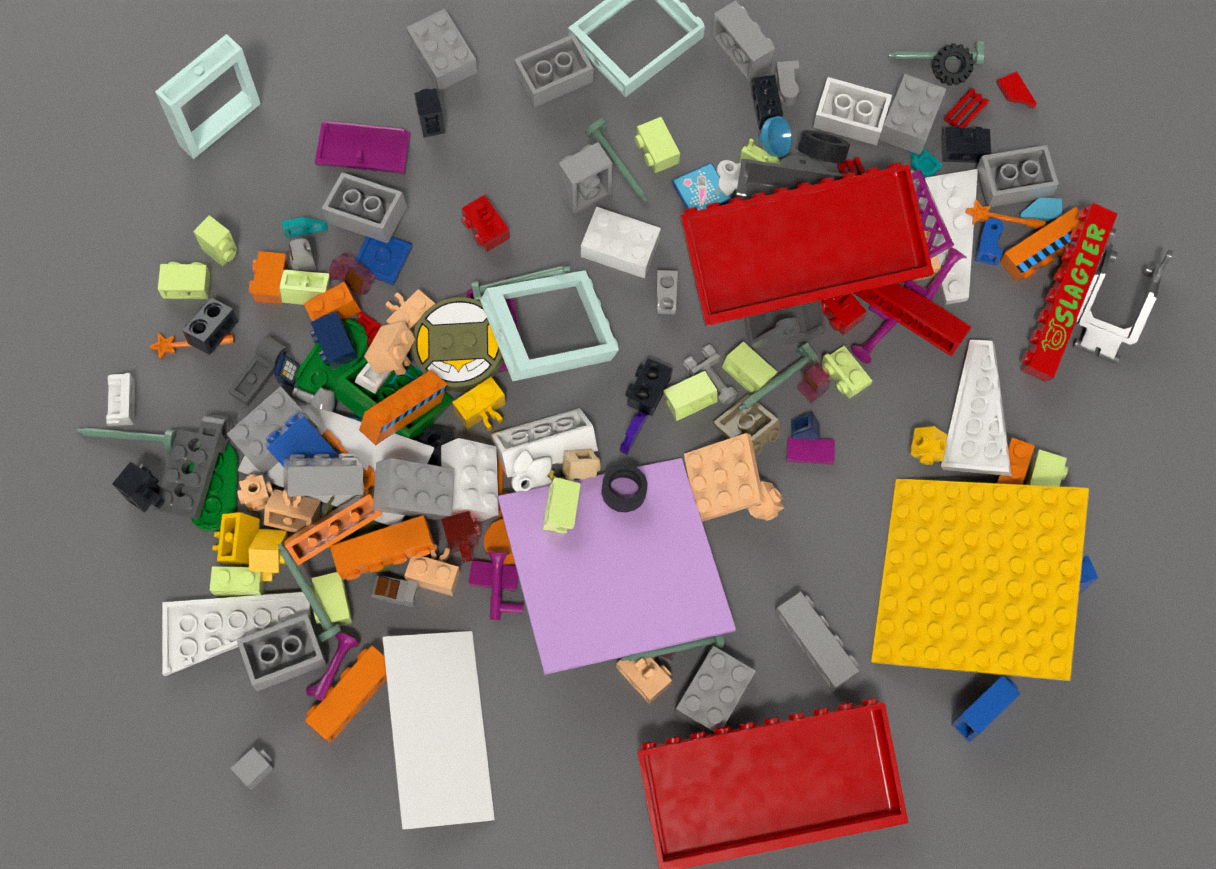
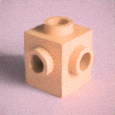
M257 474L249 475L245 480L239 481L241 490H238L237 493L240 503H245L250 512L265 509V505L273 493L271 482H266L263 475Z
M761 481L765 503L747 509L753 517L768 521L778 516V512L784 506L781 502L782 495L774 488L773 484Z

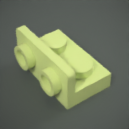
M842 346L831 355L827 353L823 356L821 362L823 371L827 376H831L835 380L837 389L842 394H846L849 399L872 383V379L845 346Z

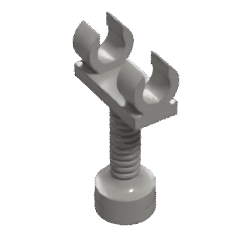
M708 344L702 348V354L707 359L706 361L697 365L695 360L689 356L683 360V365L691 374V377L705 371L720 392L718 399L726 406L733 402L739 394L733 387H726L721 378L715 373L712 366L719 362L720 356Z

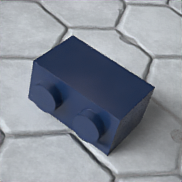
M337 311L310 322L314 329L310 331L314 343H320L322 350L318 352L324 364L329 363L333 370L358 359Z

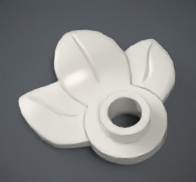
M723 160L717 166V174L720 177L718 186L726 196L731 195L734 189L737 190L741 163L735 164L733 161Z
M525 450L515 460L513 465L515 474L512 477L511 484L516 492L551 485L552 480L547 476L552 467L550 457L533 461L529 452ZM527 480V483L521 486L522 481Z

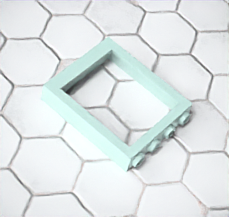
M604 0L568 27V36L572 34L576 36L589 61L627 97L704 37L705 26L703 21L699 17H695L684 2L681 3L679 0H655L688 34L631 78L587 35L633 0Z
M227 34L155 91L179 146L193 159L261 104L243 50ZM233 65L242 91L191 132L181 107Z
M586 270L487 288L480 299L512 381L611 361L619 351L618 342L613 337L609 321L605 318L601 302L594 292L592 280L588 277ZM576 286L600 345L529 360L505 299Z

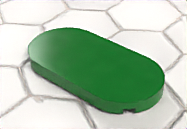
M353 320L341 321L358 359L332 370L329 363L324 364L318 352L322 350L320 343L315 344L297 370L295 380L297 388L313 395L320 388L335 390L338 378L359 363L368 350V336L359 323Z
M228 443L224 454H218L199 520L190 518L197 528L206 532L220 531L222 514L237 512L239 462L235 450ZM193 463L189 464L190 474L194 469Z

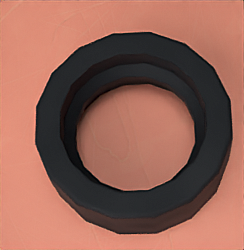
M617 465L606 472L602 482L601 495L609 508L617 512H631L643 504L647 494L648 482L640 469L632 465ZM618 478L633 480L638 485L637 495L630 499L616 497L610 490L612 481Z

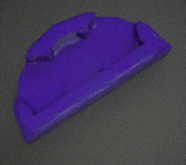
M640 411L638 416L633 418L625 433L627 436L620 446V452L628 455L648 418V414Z

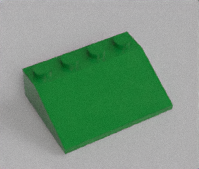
M364 358L338 378L334 390L335 398L363 419L365 411L411 383L412 380L409 377L400 375L395 379L391 388L387 385L396 375L395 371H393L375 394L355 383L356 377L368 363L366 358ZM411 365L404 366L410 370L407 373L412 377L422 376ZM444 393L441 403L394 434L418 441L419 435L424 434V428H430L452 404L454 399Z

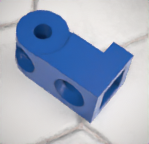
M991 218L985 222L984 228L980 233L975 261L998 265L1003 249L997 248V245L1004 230V225L999 219Z

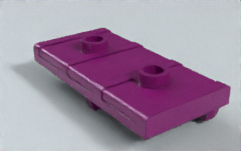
M322 122L315 165L405 174L411 137L410 131H405L403 128L345 122Z

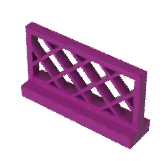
M918 169L911 173L913 181L918 178L920 182L915 192L917 201L919 202L920 197L927 198L928 200L925 210H919L923 214L921 219L924 231L931 232L927 245L930 258L932 259L954 246V243L922 171ZM928 215L936 218L933 229L924 227ZM936 234L943 235L946 242L939 246H933Z

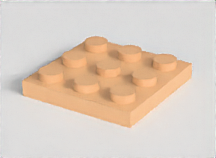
M745 433L684 454L689 483L702 522L765 503L750 434Z

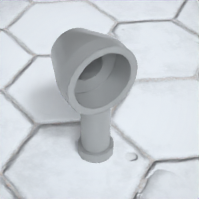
M296 387L292 392V398L295 400L299 399L310 403V405L331 412L334 410L335 392L332 390L320 388L313 395Z

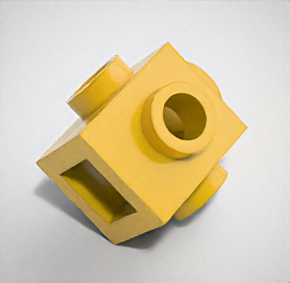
M935 426L915 428L910 455L925 465L944 461L947 448V434Z

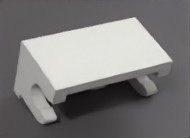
M130 373L108 375L107 425H134V378Z

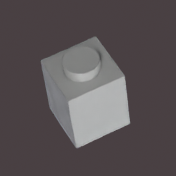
M253 747L230 769L252 790L274 768L269 764L272 761L270 756L263 749L258 752Z

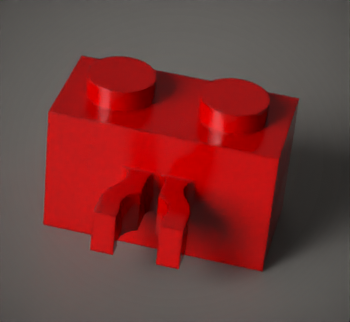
M485 195L461 208L463 216L461 221L467 230H472L474 233L473 238L479 247L483 246L488 252L510 239L509 228Z
M852 294L821 301L823 314L829 320L830 326L842 335L862 322L867 312Z

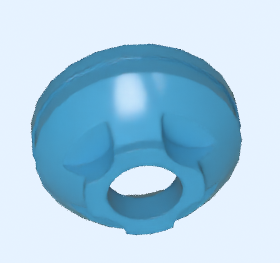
M781 116L767 119L759 135V143L772 157L786 156L792 145L791 128L788 122Z

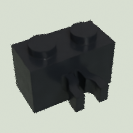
M959 126L945 128L941 138L942 162L979 163L982 156L991 154L990 129H983L981 127L961 128Z
M130 461L112 483L128 502L144 513L151 504L160 509L165 503L161 496L158 495L160 487L157 483L159 480L143 464L137 466Z

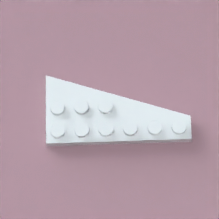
M978 169L925 178L954 243L952 247L967 257V259L963 258L955 263L940 285L945 305L964 302L969 298L974 225L972 224L973 217L966 214L965 211L967 208L974 207ZM920 197L918 202L919 209L925 210L928 202L927 198ZM928 215L924 227L933 229L936 218ZM936 234L935 246L946 242L943 235ZM948 249L938 255L941 268L947 260Z
M970 340L947 437L944 461L941 463L943 470L1012 476L997 358L993 341Z
M303 592L162 602V675H170L239 647L238 639L308 614L311 618V605Z

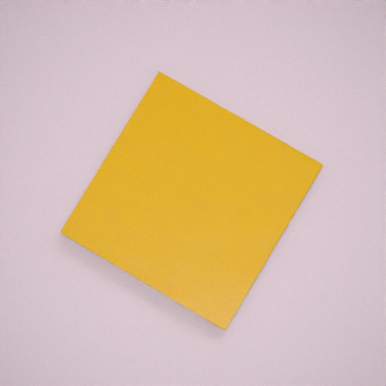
M896 479L871 662L876 664L1071 681L1089 488Z

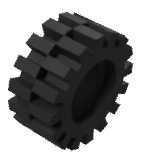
M956 43L941 48L933 61L935 77L942 80L941 83L943 84L948 83L949 86L952 84L956 86L966 81L973 72V65L975 64L973 54L969 53L970 49L967 47L965 49L962 44L956 45ZM952 56L958 57L962 62L961 70L956 73L949 72L945 66L947 58Z

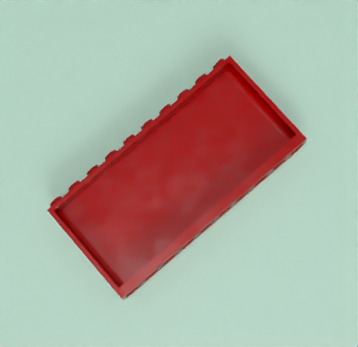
M901 162L887 165L888 169L879 171L878 167L865 170V174L858 176L856 172L842 175L843 179L835 181L833 177L820 180V184L811 186V182L797 185L798 189L790 191L788 187L774 190L775 194L767 196L765 192L752 195V199L743 201V197L729 200V204L720 206V202L706 205L707 209L698 211L697 207L683 210L684 214L680 215V220L704 325H716L933 275L934 271L909 164L902 166Z
M877 698L862 700L861 705L853 706V703L850 702L837 705L838 709L828 711V707L814 709V714L804 716L803 712L789 714V719L779 720V717L764 719L765 724L755 725L754 722L739 724V729L730 730V727H721L715 729L714 734L705 735V731L690 734L691 738L681 740L680 736L665 739L666 743L656 745L655 741L642 743L641 748L637 749V756L658 868L686 869L908 824L885 703L877 702Z

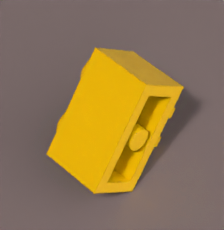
M492 377L452 402L455 414L467 430L483 420L487 431H490L492 426L488 422L489 415L491 418L496 419L499 424L503 422L502 417L495 411L506 404L505 394Z
M241 512L222 514L220 532H214V537L219 538V545H213L212 548L213 551L218 552L217 562L233 567H249V547L259 529L260 519Z
M258 529L249 547V571L263 572V581H273V575L275 576L276 573H279L282 564H286L280 554L281 550L278 545L282 543L285 547V540L288 538L287 530Z

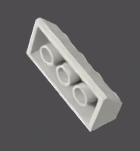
M580 408L491 434L502 469L507 477H513L515 474L513 467L515 460L525 450L529 452L533 461L550 457L552 464L563 463L565 450L592 449L593 452L598 451L593 425Z

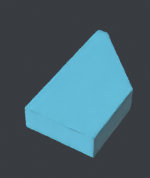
M1039 197L1020 214L1019 218H1033L1053 222L1062 216V199Z

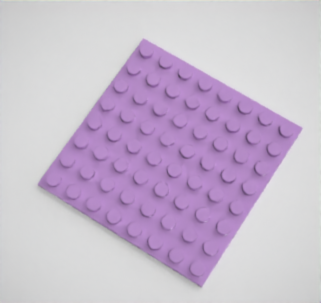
M682 458L636 467L646 477L648 482L647 494L639 508L627 513L617 512L609 508L604 502L601 490L605 474L589 477L584 480H574L573 482L581 483L575 525L573 529H568L567 533L542 530L550 485L498 496L544 675L736 631ZM618 478L612 481L610 490L618 498L630 499L637 495L638 485L629 478Z

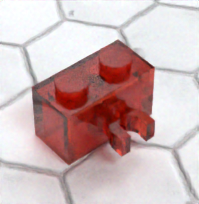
M470 511L442 518L444 532L449 549L451 550L450 553L460 551L463 563L473 561L470 548L478 546L477 538L481 537L477 518H471Z

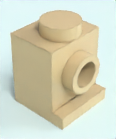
M592 449L564 451L562 472L567 480L574 481L576 478L584 480L589 477H597V472L600 471V460L595 456Z

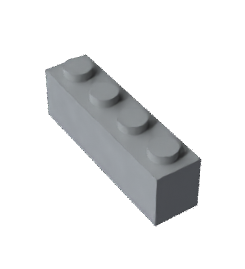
M799 592L777 607L775 614L830 690L834 692L858 674L859 670L857 668L859 665L852 655L848 656L843 650L844 645L837 635L833 636L829 631L827 620L822 615L818 616L813 609L815 605L807 595L804 597Z

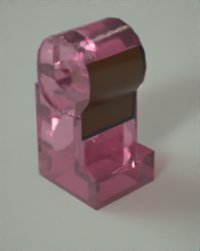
M346 253L332 260L327 273L330 275L329 278L331 280L338 279L341 282H345L353 292L361 295L369 292L374 280V274Z
M817 363L806 372L804 380L797 390L812 404L829 389L832 376L825 373L821 369L820 364Z

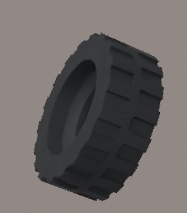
M805 130L802 132L798 150L818 160L841 164L846 161L850 143L827 133Z

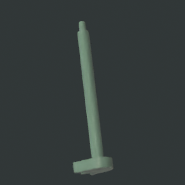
M977 41L975 52H969L973 54V60H975L976 65H983L984 41ZM938 52L889 53L888 58L934 60ZM952 56V57L947 58L946 60H960V59H959L958 57Z
M601 117L591 124L585 133L589 138L595 137L637 196L646 203L648 199L645 196V192L603 136L602 132L607 130L606 126L608 125L604 118Z
M560 266L485 285L475 281L472 282L474 299L480 301L487 288L557 276L571 269L570 266Z
M808 342L801 345L796 352L801 357L799 361L743 401L742 405L737 408L738 411L741 412L743 409H748L805 365L813 367L819 361L818 356Z
M86 427L84 429H77V433H81L84 436L164 443L168 454L171 453L177 433L175 430H167L165 435Z
M280 543L278 547L281 550L282 558L325 629L324 633L317 636L321 643L342 630L338 624L334 627L332 626L291 554Z
M717 635L621 657V660H629L631 662L641 658L646 659L707 645L715 646L719 649L724 646L723 635Z

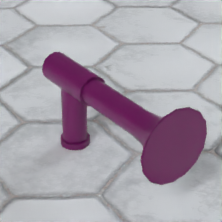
M950 247L946 262L927 289L912 280L907 281L905 287L932 301L951 268L956 262L963 258L967 259V257L953 247Z
M873 306L869 310L881 317L885 322L868 342L862 346L855 345L852 347L855 357L866 364L871 363L870 354L873 348L898 323Z
M485 552L489 554L493 564L490 620H500L501 613L522 614L523 603H501L502 566L507 555L511 553Z
M343 633L335 635L338 640L336 653L319 684L310 685L306 688L308 696H313L315 699L323 701L345 654L350 648L359 646V643L349 635Z

